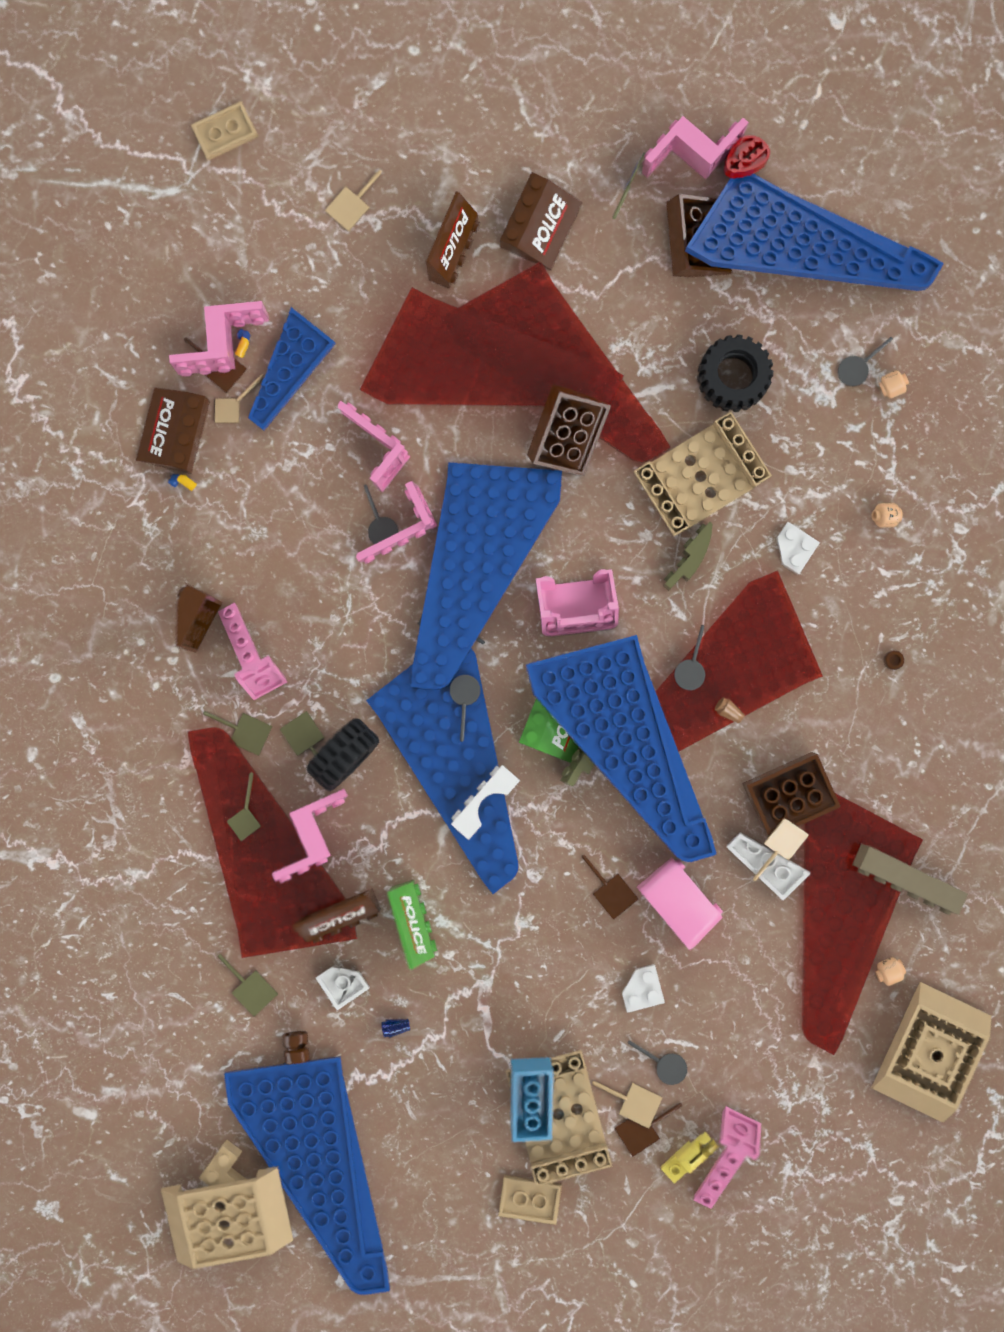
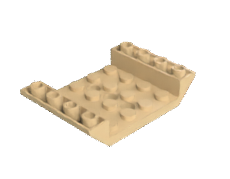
M732 412L717 419L713 425L656 460L649 461L633 471L673 536L696 525L772 476ZM686 457H693L695 464L693 466L687 465L685 463ZM702 472L705 475V480L703 482L697 481L695 479L696 473ZM712 488L715 491V496L708 498L705 494L706 489Z
M581 1050L550 1058L553 1068L552 1113L555 1109H561L564 1114L561 1118H555L552 1115V1140L525 1141L536 1187L612 1166ZM507 1069L506 1074L511 1090V1069ZM574 1104H580L582 1111L574 1113L571 1107Z
M278 1166L260 1169L256 1178L187 1191L182 1190L181 1184L161 1189L177 1261L192 1269L271 1255L293 1241ZM223 1202L226 1205V1207L220 1209L215 1205V1203ZM227 1220L230 1225L223 1227L220 1225V1221ZM230 1238L234 1241V1244L227 1245L224 1243V1239Z

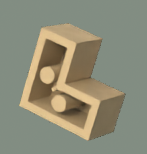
M226 1140L199 1179L209 1186L246 1180L245 1177L232 1168L242 1150Z

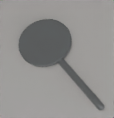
M888 338L865 359L858 356L845 358L838 367L840 380L848 386L862 384L869 374L866 362L890 343L893 338Z
M364 485L376 517L368 528L369 539L375 545L398 533V527L392 519L379 517L368 486Z
M704 625L700 627L692 660L682 661L677 665L674 672L676 683L685 690H695L705 680V670L696 661Z
M460 675L450 685L452 699L462 705L461 742L464 741L466 705L473 704L480 695V685L470 675Z
M628 1041L630 1046L658 1062L656 1068L657 1075L665 1084L675 1085L686 1077L687 1064L680 1055L670 1053L659 1059L635 1043Z

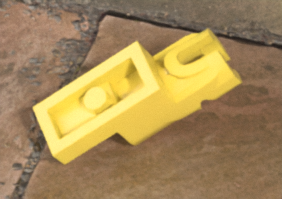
M705 1131L693 1142L688 1141L661 1166V1169L675 1184L685 1173L688 1172L690 1174L702 1164L719 1146L714 1139L711 1140L709 1134Z

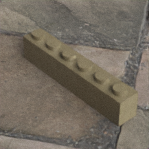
M861 844L852 864L859 868L857 872L865 876L872 874L875 876L874 880L885 884L887 881L891 883V888L899 892L905 890L908 892L907 896L916 900L920 897L924 899L923 903L934 908L937 905L940 907L939 911L947 915H951V913L959 915L968 896V893L864 844Z

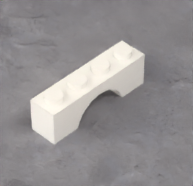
M503 765L500 768L496 766L489 774L492 776L488 782L484 780L477 788L478 794L475 797L471 795L464 803L466 805L465 809L462 812L458 810L451 818L453 820L451 825L468 840L482 825L478 816V808L481 801L486 796L494 793L508 795L520 781Z

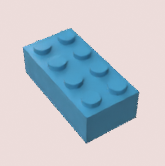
M550 1057L511 1059L510 1129L512 1142L552 1140L553 1068Z

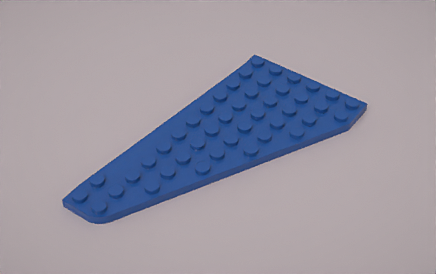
M756 174L729 179L685 250L687 253L713 267L913 291L928 289L944 264L912 246L909 248L786 192Z
M448 462L447 483L413 661L411 688L439 690L450 684L560 503L562 471Z
M637 635L525 665L535 698L678 859L694 862L717 855L709 827L699 807L644 663Z
M470 649L452 679L453 681L460 675H470L480 685L479 698L473 704L466 705L463 742L460 741L462 705L456 703L450 695L452 681L449 685L439 690L411 688L413 664L366 701L382 721L477 874L491 893L494 894L510 882L518 872V859L505 795L494 793L486 796L481 801L478 808V816L482 825L469 840L451 825L453 815L458 810L462 812L465 809L466 805L464 803L471 795L475 797L478 794L477 788L484 780L488 782L492 777L489 774L498 766L476 654Z
M341 1056L309 1060L299 1064H278L225 1072L228 1106L269 1168L278 1166L283 1189L348 1287L359 1295L389 1292L390 1282L387 1263L345 1085Z

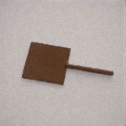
M187 337L184 338L195 350L204 352ZM234 358L235 369L226 373L212 371L205 376L227 393L247 368Z
M582 855L584 861L604 884L593 895L614 920L634 904L638 898L619 874L606 882L589 859Z
M677 1104L653 1120L649 1128L630 1119L614 1128L632 1157L660 1140L652 1126L679 1109L682 1104Z

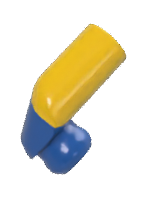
M240 329L237 332V338L241 340L234 354L243 358L249 346L250 333L247 330Z
M172 474L168 480L171 486L177 487L180 483L190 491H193L197 485L189 477L182 474Z

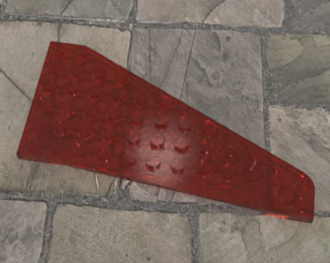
M541 261L442 316L444 323L458 346L546 403L551 387L554 384L610 404L611 408L599 439L629 459L640 463L647 462L671 448L657 424L642 407L556 288Z
M412 287L360 391L387 405L544 407L553 384L609 403L615 395L624 375L605 365L585 359L434 299Z
M775 571L749 582L702 636L696 661L705 670V680L699 688L695 690L681 688L675 681L674 669L655 692L679 752L734 722L717 714L715 706L721 698H729L746 716L801 685L823 677L779 572ZM695 646L688 652V654L682 659V661L692 660Z
M218 727L187 731L194 767L197 771L238 931L241 957L246 958L357 939L356 926L349 928V925L341 928L342 932L331 936V933L323 935L324 939L313 943V941L306 942L294 930L293 924L300 918L343 901L346 897L323 865L316 867V864L309 866L310 870L298 875L296 872L291 874V879L280 883L279 880L275 882L272 873L307 858L293 823L228 732ZM253 772L248 809L261 827L241 841L227 821L244 809L249 774Z

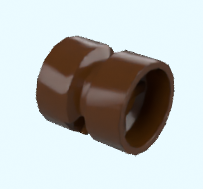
M293 1031L282 1035L283 1046L286 1047L284 1051V1062L286 1064H299L310 1060L309 1048L306 1047L308 1044L307 1031Z

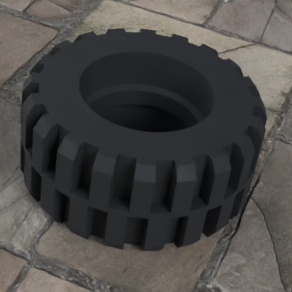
M729 335L725 336L724 340L718 339L714 345L707 349L698 368L697 380L700 383L699 389L701 393L704 392L706 394L704 398L707 401L711 400L713 402L712 406L716 408L721 406L723 407L722 411L726 412L729 409H733V412H739L741 409L745 411L752 405H756L765 395L772 383L771 379L774 371L771 370L773 366L772 359L768 360L769 353L767 349L764 351L761 349L762 344L760 342H757V344L753 343V338L749 336L747 339H743V335H736L735 338ZM736 358L745 362L752 373V381L749 386L744 389H732L724 385L718 376V367L723 360Z
M354 718L335 733L314 755L307 765V772L325 790L332 791L345 781L374 751L380 742L379 737L361 719Z

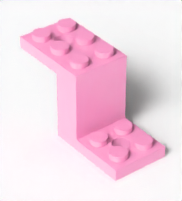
M682 116L679 121L675 120L669 127L670 131L666 135L662 134L660 136L657 146L654 149L650 148L644 155L645 160L642 163V174L648 178L666 156L673 151L704 179H707L729 154L733 145L743 137L749 122L744 118L738 123L735 121L728 130L729 134L726 137L723 135L715 144Z
M256 301L204 307L208 351L169 355L170 364L178 375L191 376L192 373L206 375L212 371L226 373L235 369L231 326L243 327L245 324L262 325L264 322H269L268 313L263 302Z
M345 789L290 813L289 817L307 858L272 873L275 882L279 880L280 883L291 879V874L297 872L300 875L309 871V866L316 864V867L328 862L327 858L331 855L312 814L314 813L315 816L326 812V808L331 805L335 808L344 804V799L347 797Z

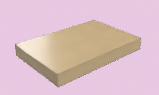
M242 101L191 125L207 160H211L258 137Z
M504 1175L498 1216L556 1225L562 1183L552 1182L536 1187L534 1179Z

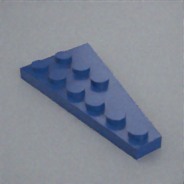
M292 307L248 417L249 420L263 431H265L336 344Z

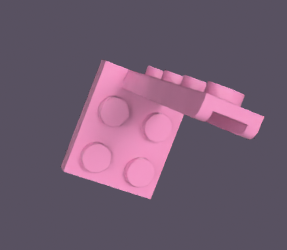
M340 401L338 408L344 416L391 450V452L388 451L384 455L381 465L373 469L370 477L376 488L383 492L410 456L395 436L389 437L385 434L386 430L380 425L374 426L370 423L372 420L364 413L360 415L355 412L357 409L349 402L345 404Z
M413 481L405 484L407 488L405 494L409 501L414 503L415 507L413 510L417 518H420L422 521L357 553L356 558L359 562L370 563L375 560L374 556L380 553L382 555L388 554L392 551V547L396 545L401 547L409 543L408 539L414 536L419 538L426 534V530L438 526L419 486Z
M233 603L218 611L242 667V670L234 675L251 698L255 700L287 683L285 676L269 656L263 659L260 658L237 605Z
M725 1107L722 1112L720 1143L726 1147L695 1193L694 1201L712 1209L746 1156L754 1160L758 1158L761 1123Z

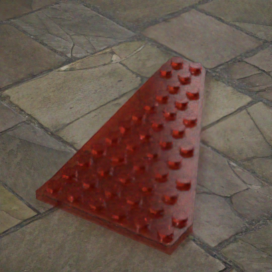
M836 793L835 795L841 807L806 822L805 832L809 836L804 841V869L808 870L811 874L804 880L802 1031L810 1043L832 1055H835L844 1038L900 895L899 891L890 887L891 883L886 881L885 884L874 880L875 876L872 874L865 876L857 872L859 868L852 865L861 844H864L911 866L923 839Z

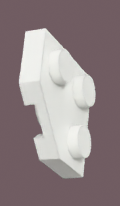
M790 522L785 524L776 538L782 565L797 575L800 574L820 543Z
M655 964L635 969L627 986L622 991L627 1013L665 1003Z
M332 966L316 977V980L336 1010H339L370 988L360 971Z

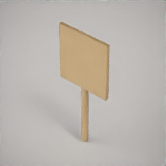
M378 170L357 196L345 187L325 212L347 231H350L370 208L360 197L382 171Z
M784 818L764 842L766 846L775 852L754 876L753 881L760 877L777 854L789 860L809 834Z
M592 1082L593 1085L625 1100L619 1112L620 1115L647 1128L650 1127L661 1103V1096L632 1083L627 1096H624L598 1082Z

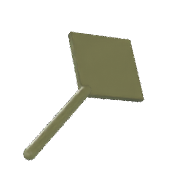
M253 772L249 774L244 809L227 821L241 841L261 827L248 809Z

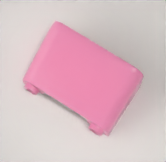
M612 569L598 570L593 575V580L556 585L555 580L548 576L536 578L543 635L558 636L608 630L618 625L619 607Z
M671 857L639 884L637 888L685 946L691 950L723 918L721 916L723 911L716 903L712 905L683 870L686 868L679 859L675 861Z

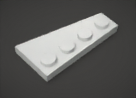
M741 832L727 845V848L755 875L774 853L771 849ZM777 854L759 878L784 900L811 873Z

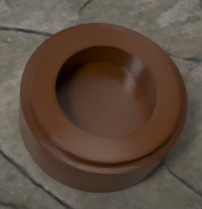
M890 651L884 656V665L890 670L900 669L904 664V656L899 651Z

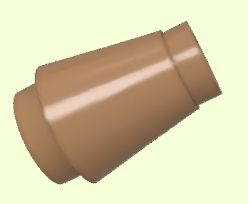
M721 698L715 706L718 715L736 723H740L744 718L745 714L729 698Z

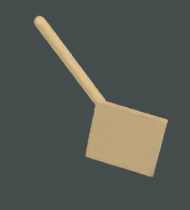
M261 374L237 399H215V423H239L240 400L264 375Z

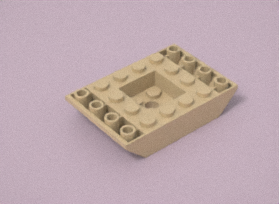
M919 982L871 1088L934 1119L944 1122L958 1109L990 1039L991 1015ZM938 1050L941 1052V1058L934 1061L932 1054Z

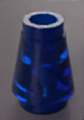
M386 1019V1021L381 1022L384 1038L388 1037L390 1039L410 1031L409 1019Z

